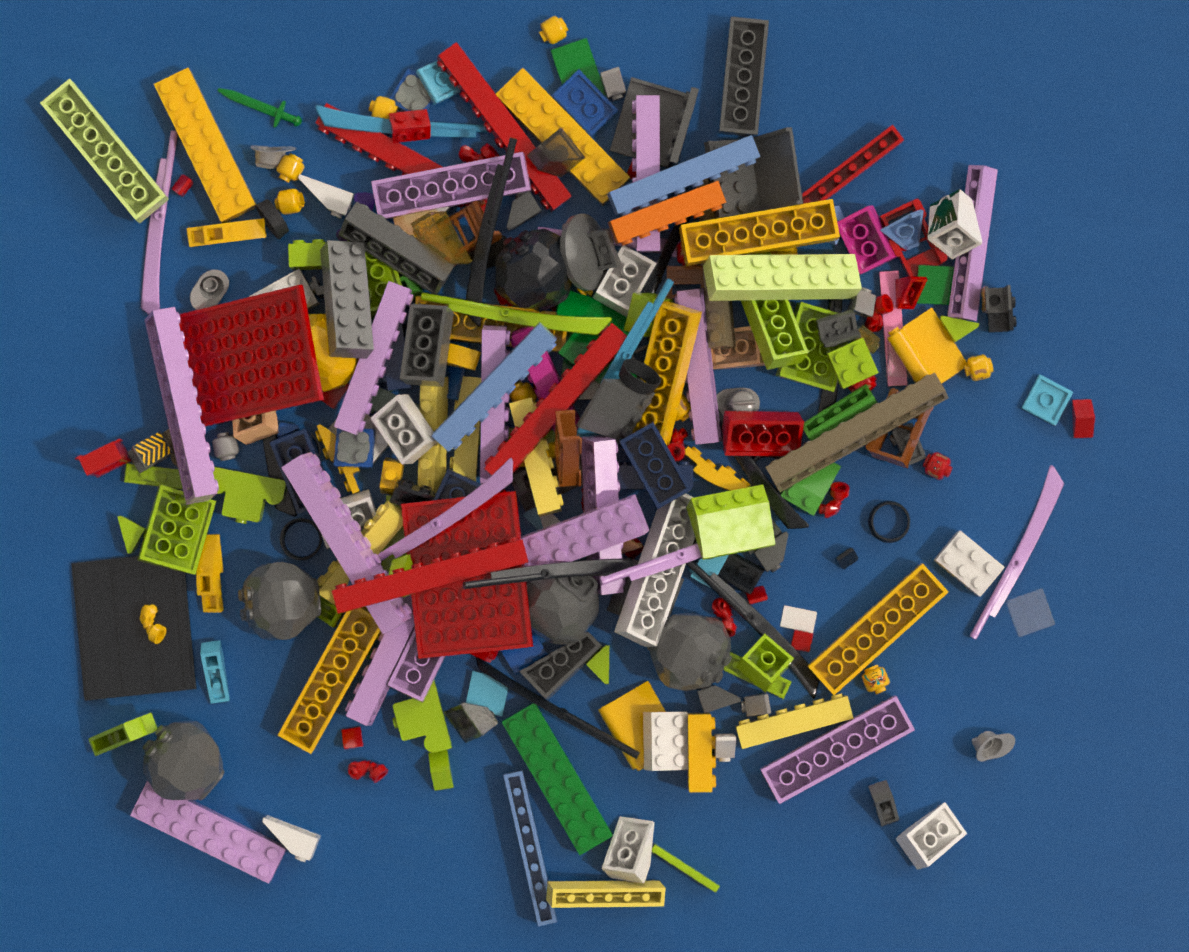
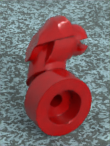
M486 143L480 148V154L475 152L473 148L463 145L458 156L463 162L468 163L499 157V154L490 144Z
M887 294L876 298L873 316L867 317L865 326L870 332L880 331L884 324L881 314L885 315L893 311L892 299Z
M676 428L673 429L670 444L667 446L676 462L682 460L686 454L684 438L688 437V432L684 428H681L679 431Z
M844 482L832 483L830 495L833 499L826 505L820 504L819 514H825V518L836 515L841 509V501L849 496V485Z
M717 598L712 603L713 613L717 617L722 618L729 636L732 637L736 633L737 626L734 624V618L731 617L733 616L731 608L722 598Z
M371 760L354 761L348 766V774L351 778L358 780L365 776L367 772H370L369 778L374 783L383 779L389 771L384 764L371 763Z

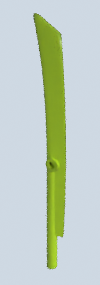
M424 292L421 295V300L449 305L448 307L455 312L533 327L541 322L547 329L598 335L612 320L611 317H572L534 313Z

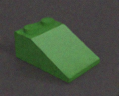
M834 462L785 489L780 495L785 501L814 516L841 466Z

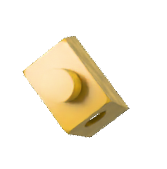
M389 457L384 459L380 481L381 493L392 495L397 479L402 480L404 464L402 465L398 459Z

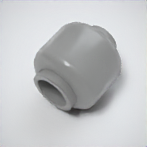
M228 432L217 434L218 438L212 441L215 457L220 458L221 461L236 458L235 455L239 453L237 439L233 435H229Z

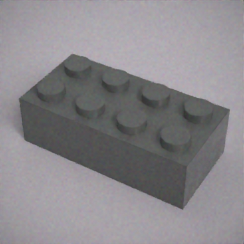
M410 304L400 380L407 385L444 387L454 312L448 306Z

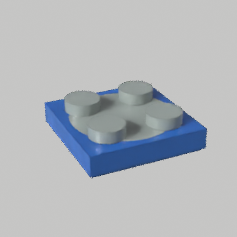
M408 68L389 98L393 99L396 106L404 111L423 109L428 111L433 103L417 73Z
M337 428L334 466L373 468L376 430L364 429L362 433L359 432L358 435Z

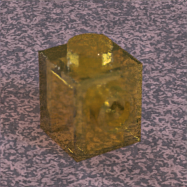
M862 325L859 328L860 338L864 339L869 352L874 354L880 347L878 342L881 339Z

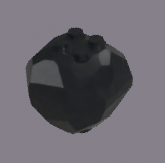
M537 229L531 231L524 230L515 238H507L503 242V250L498 253L495 259V290L497 293L517 307L537 309L538 312L545 311L564 302L569 296L572 282L567 276L565 262L560 251L561 236L547 229Z

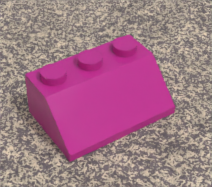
M873 205L867 206L837 222L839 233L849 253L856 256L860 275L897 258L890 246L889 237L880 231L884 226Z

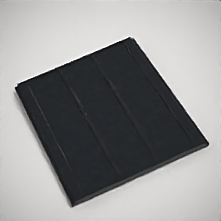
M138 556L71 563L84 701L197 689L185 572L138 561ZM144 605H155L158 612L155 614L153 624H160L166 627V635L159 644L149 641L146 629H143L140 613Z

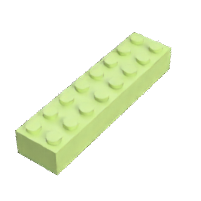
M68 79L40 102L137 222L141 223L169 200L71 79Z
M855 254L710 255L703 265L709 301L854 299L862 289Z

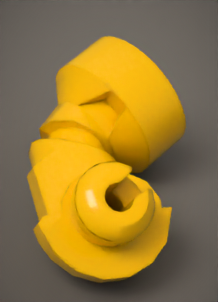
M153 604L149 606L144 605L140 613L143 629H146L149 641L159 644L166 635V627L160 624H153L155 614L158 612L157 607Z

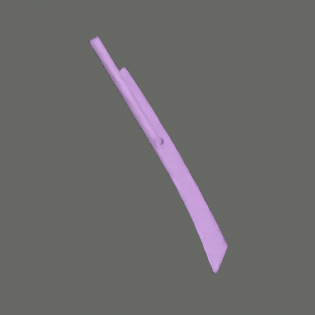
M177 131L170 132L167 158L160 159L156 180L157 185L167 197L169 196L177 144ZM167 202L150 215L141 296V309L147 314H150L153 310L160 309V258Z
M509 458L489 479L460 502L379 553L380 560L382 561L392 554L395 558H398L468 515L513 482L512 458Z
M1053 465L1049 467L1043 490L1029 525L970 634V637L975 640L989 615L995 617L1009 595L1057 502L1064 482Z
M696 543L601 577L599 580L601 585L627 576L633 581L688 563L702 556Z

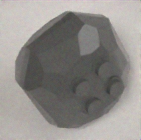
M285 562L262 564L245 579L242 590L238 591L239 601L245 603V607L240 610L241 620H245L253 632L261 639L275 641L294 638L321 614L317 579L294 564Z
M592 576L563 577L526 582L531 629L538 636L553 644L563 645L579 641L598 617V584Z
M678 613L667 617L658 646L647 647L656 672L663 684L669 688L684 691L705 688L715 682L719 683L723 677L724 667L732 659V656H730L731 638L723 622L714 617L695 613Z
M198 721L173 722L168 726L160 725L155 732L157 739L155 741L148 740L143 745V750H145L143 756L144 775L156 794L164 799L203 800L224 775L223 761L218 745L207 729Z

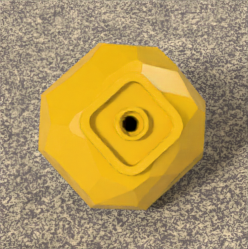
M308 314L322 391L342 388L353 376L359 358L329 357L326 314Z

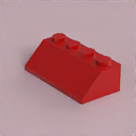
M724 411L722 425L725 456H786L788 452L801 447L804 420L799 412Z

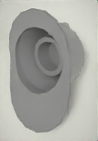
M250 146L251 149L255 150L256 166L267 169L276 168L286 152L297 149L291 146Z
M210 270L203 273L190 293L192 306L199 310L217 305L229 287L227 275L220 270Z
M749 388L726 389L717 394L718 409L723 416L724 411H758L760 406L758 395Z
M984 731L978 737L973 738L971 742L977 752V760L982 762L999 758L1009 753L1015 745V738L1009 733L997 735L991 731Z

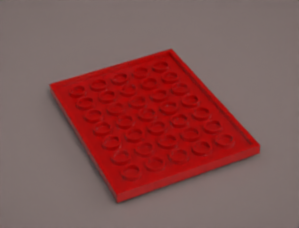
M303 285L283 288L179 314L180 331H183L185 337L183 344L189 354L187 362L189 368L193 371L192 383L197 389L196 401L202 411L200 416L201 423L205 427L324 400Z
M516 491L497 493L453 525L408 551L407 555L410 554L413 565L422 562L423 566L431 564L430 560L441 557L442 561L450 559L449 555L461 552V556L469 554L468 550L480 547V550L488 549L487 545L499 542V545L507 544L506 540L515 537L521 540ZM465 497L401 504L405 537L438 517ZM524 564L519 565V566H515V567H511V568H508V569L521 568V567H524ZM489 573L412 594L418 659L533 647L526 582L463 589L464 581L489 579L491 575Z

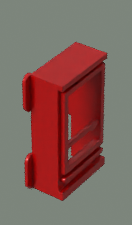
M914 199L881 215L879 218L883 226L886 227L889 225V221L910 211L915 212L920 209L924 210L919 199ZM925 210L921 227L925 237L921 238L919 243L927 240L931 249L906 260L902 251L906 250L900 248L896 242L889 238L890 246L895 256L899 258L907 277L917 276L918 265L938 266L947 260V255L928 240V225L924 219L926 217Z
M122 439L112 441L86 455H80L75 458V460L80 461L87 476L91 475L97 478L131 462L124 444L121 443Z

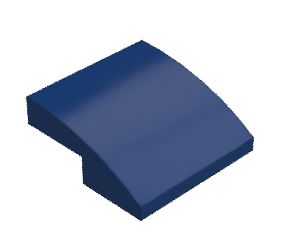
M533 630V647L500 650L515 675L519 674V671L548 655Z

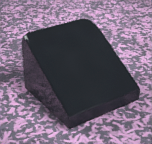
M850 547L838 555L836 560L842 569H846L858 560V556L855 550Z

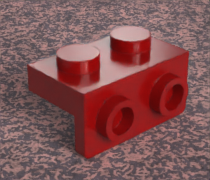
M427 109L389 113L393 143L430 139L431 124Z

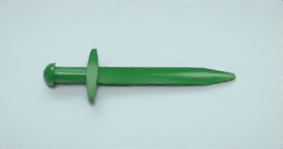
M218 88V92L230 100L275 117L274 128L278 126L281 119L293 123L294 126H299L302 123L299 115L296 117L284 112L286 101H283L280 107L276 108L234 90Z

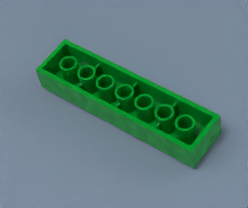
M532 703L503 720V726L579 855L612 837L613 833L539 707Z

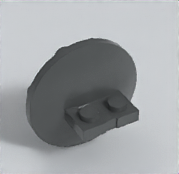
M587 214L573 215L562 225L560 251L565 262L568 278L580 290L591 291L597 289L604 279L607 270L621 265L610 228L601 229L596 220Z

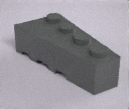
M586 632L579 641L566 644L519 672L545 699L549 700L603 646L591 633Z

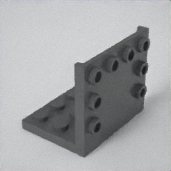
M631 77L610 151L636 158V152H632V139H636V133H632V120H636V114H632V100H636L637 95H660V166L666 168L676 166L699 89L691 87L690 92L686 91L684 93Z
M792 127L753 137L760 157L755 159L756 163L745 166V163L738 165L739 170L729 174L727 170L721 172V177L712 181L709 178L710 183L719 181L726 203L721 204V209L714 211L715 219L803 204ZM738 140L704 142L705 154Z

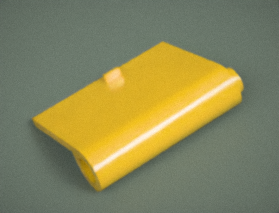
M933 308L928 309L900 329L896 327L888 332L890 335L887 337L888 341L915 383L924 376L935 372L942 384L963 370L964 365H967L966 360Z
M649 681L644 682L598 709L612 736L640 752L637 759L622 751L631 769H636L637 771L644 768L643 712H666Z

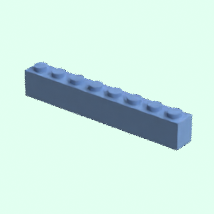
M750 135L607 193L615 215L620 213L621 216L632 213L631 209L638 206L639 209L650 206L649 201L651 200L662 201L667 199V194L671 192L677 195L686 191V186L692 185L694 188L704 184L702 180L710 178V181L721 177V172L727 170L729 174L739 170L738 165L745 163V166L756 163L755 159L760 157L753 136Z
M539 322L432 433V437L448 452L451 449L456 450L462 444L461 439L465 435L470 436L476 429L474 425L478 421L482 423L489 416L487 412L492 407L495 409L503 401L501 397L505 393L509 395L516 388L514 384L519 379L522 381L530 373L528 369L532 365L536 367L543 360L541 356L546 351L548 353L552 351L557 345L555 343L557 338Z
M523 769L505 773L503 776L537 924L542 926L557 922L555 908H551L546 900L548 877Z

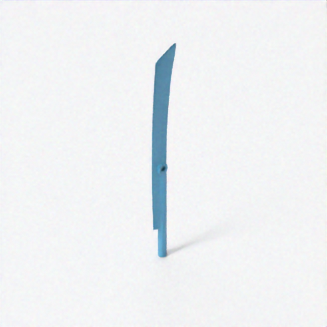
M320 105L315 106L323 124L327 127L392 134L389 119L348 113ZM430 122L431 136L476 138V132L488 133L483 125Z
M667 278L654 303L648 301L603 379H619V372L624 360L631 359L674 281ZM578 427L577 436H594V432Z

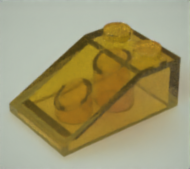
M446 211L428 212L411 223L415 237L450 264H469L472 262Z

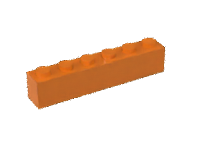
M719 181L609 221L608 225L615 243L621 242L623 246L633 242V237L639 236L642 239L650 236V231L657 229L660 232L668 229V224L673 222L676 225L687 222L686 217L693 215L695 219L705 215V210L711 209L712 212L722 208L721 204L726 203Z

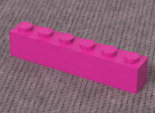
M524 326L512 332L510 341L513 348L524 339L534 328L533 326ZM547 351L541 356L543 360L536 367L532 365L528 369L530 373L527 375L530 383H534L537 388L535 393L539 400L542 397L546 398L550 394L548 390L555 382L559 384L561 381ZM573 405L569 410H575V425L578 429L577 423L580 417Z

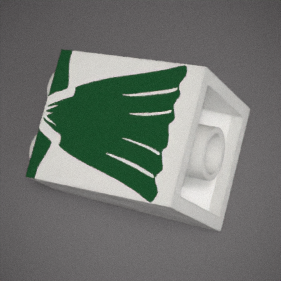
M960 189L930 204L928 240L951 259L982 244L973 201Z

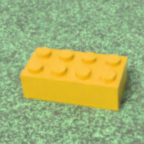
M687 713L688 791L712 792V788H716V776L712 775V768H716V757L712 755V749H715V737L712 736V729H715V718L711 717V713Z

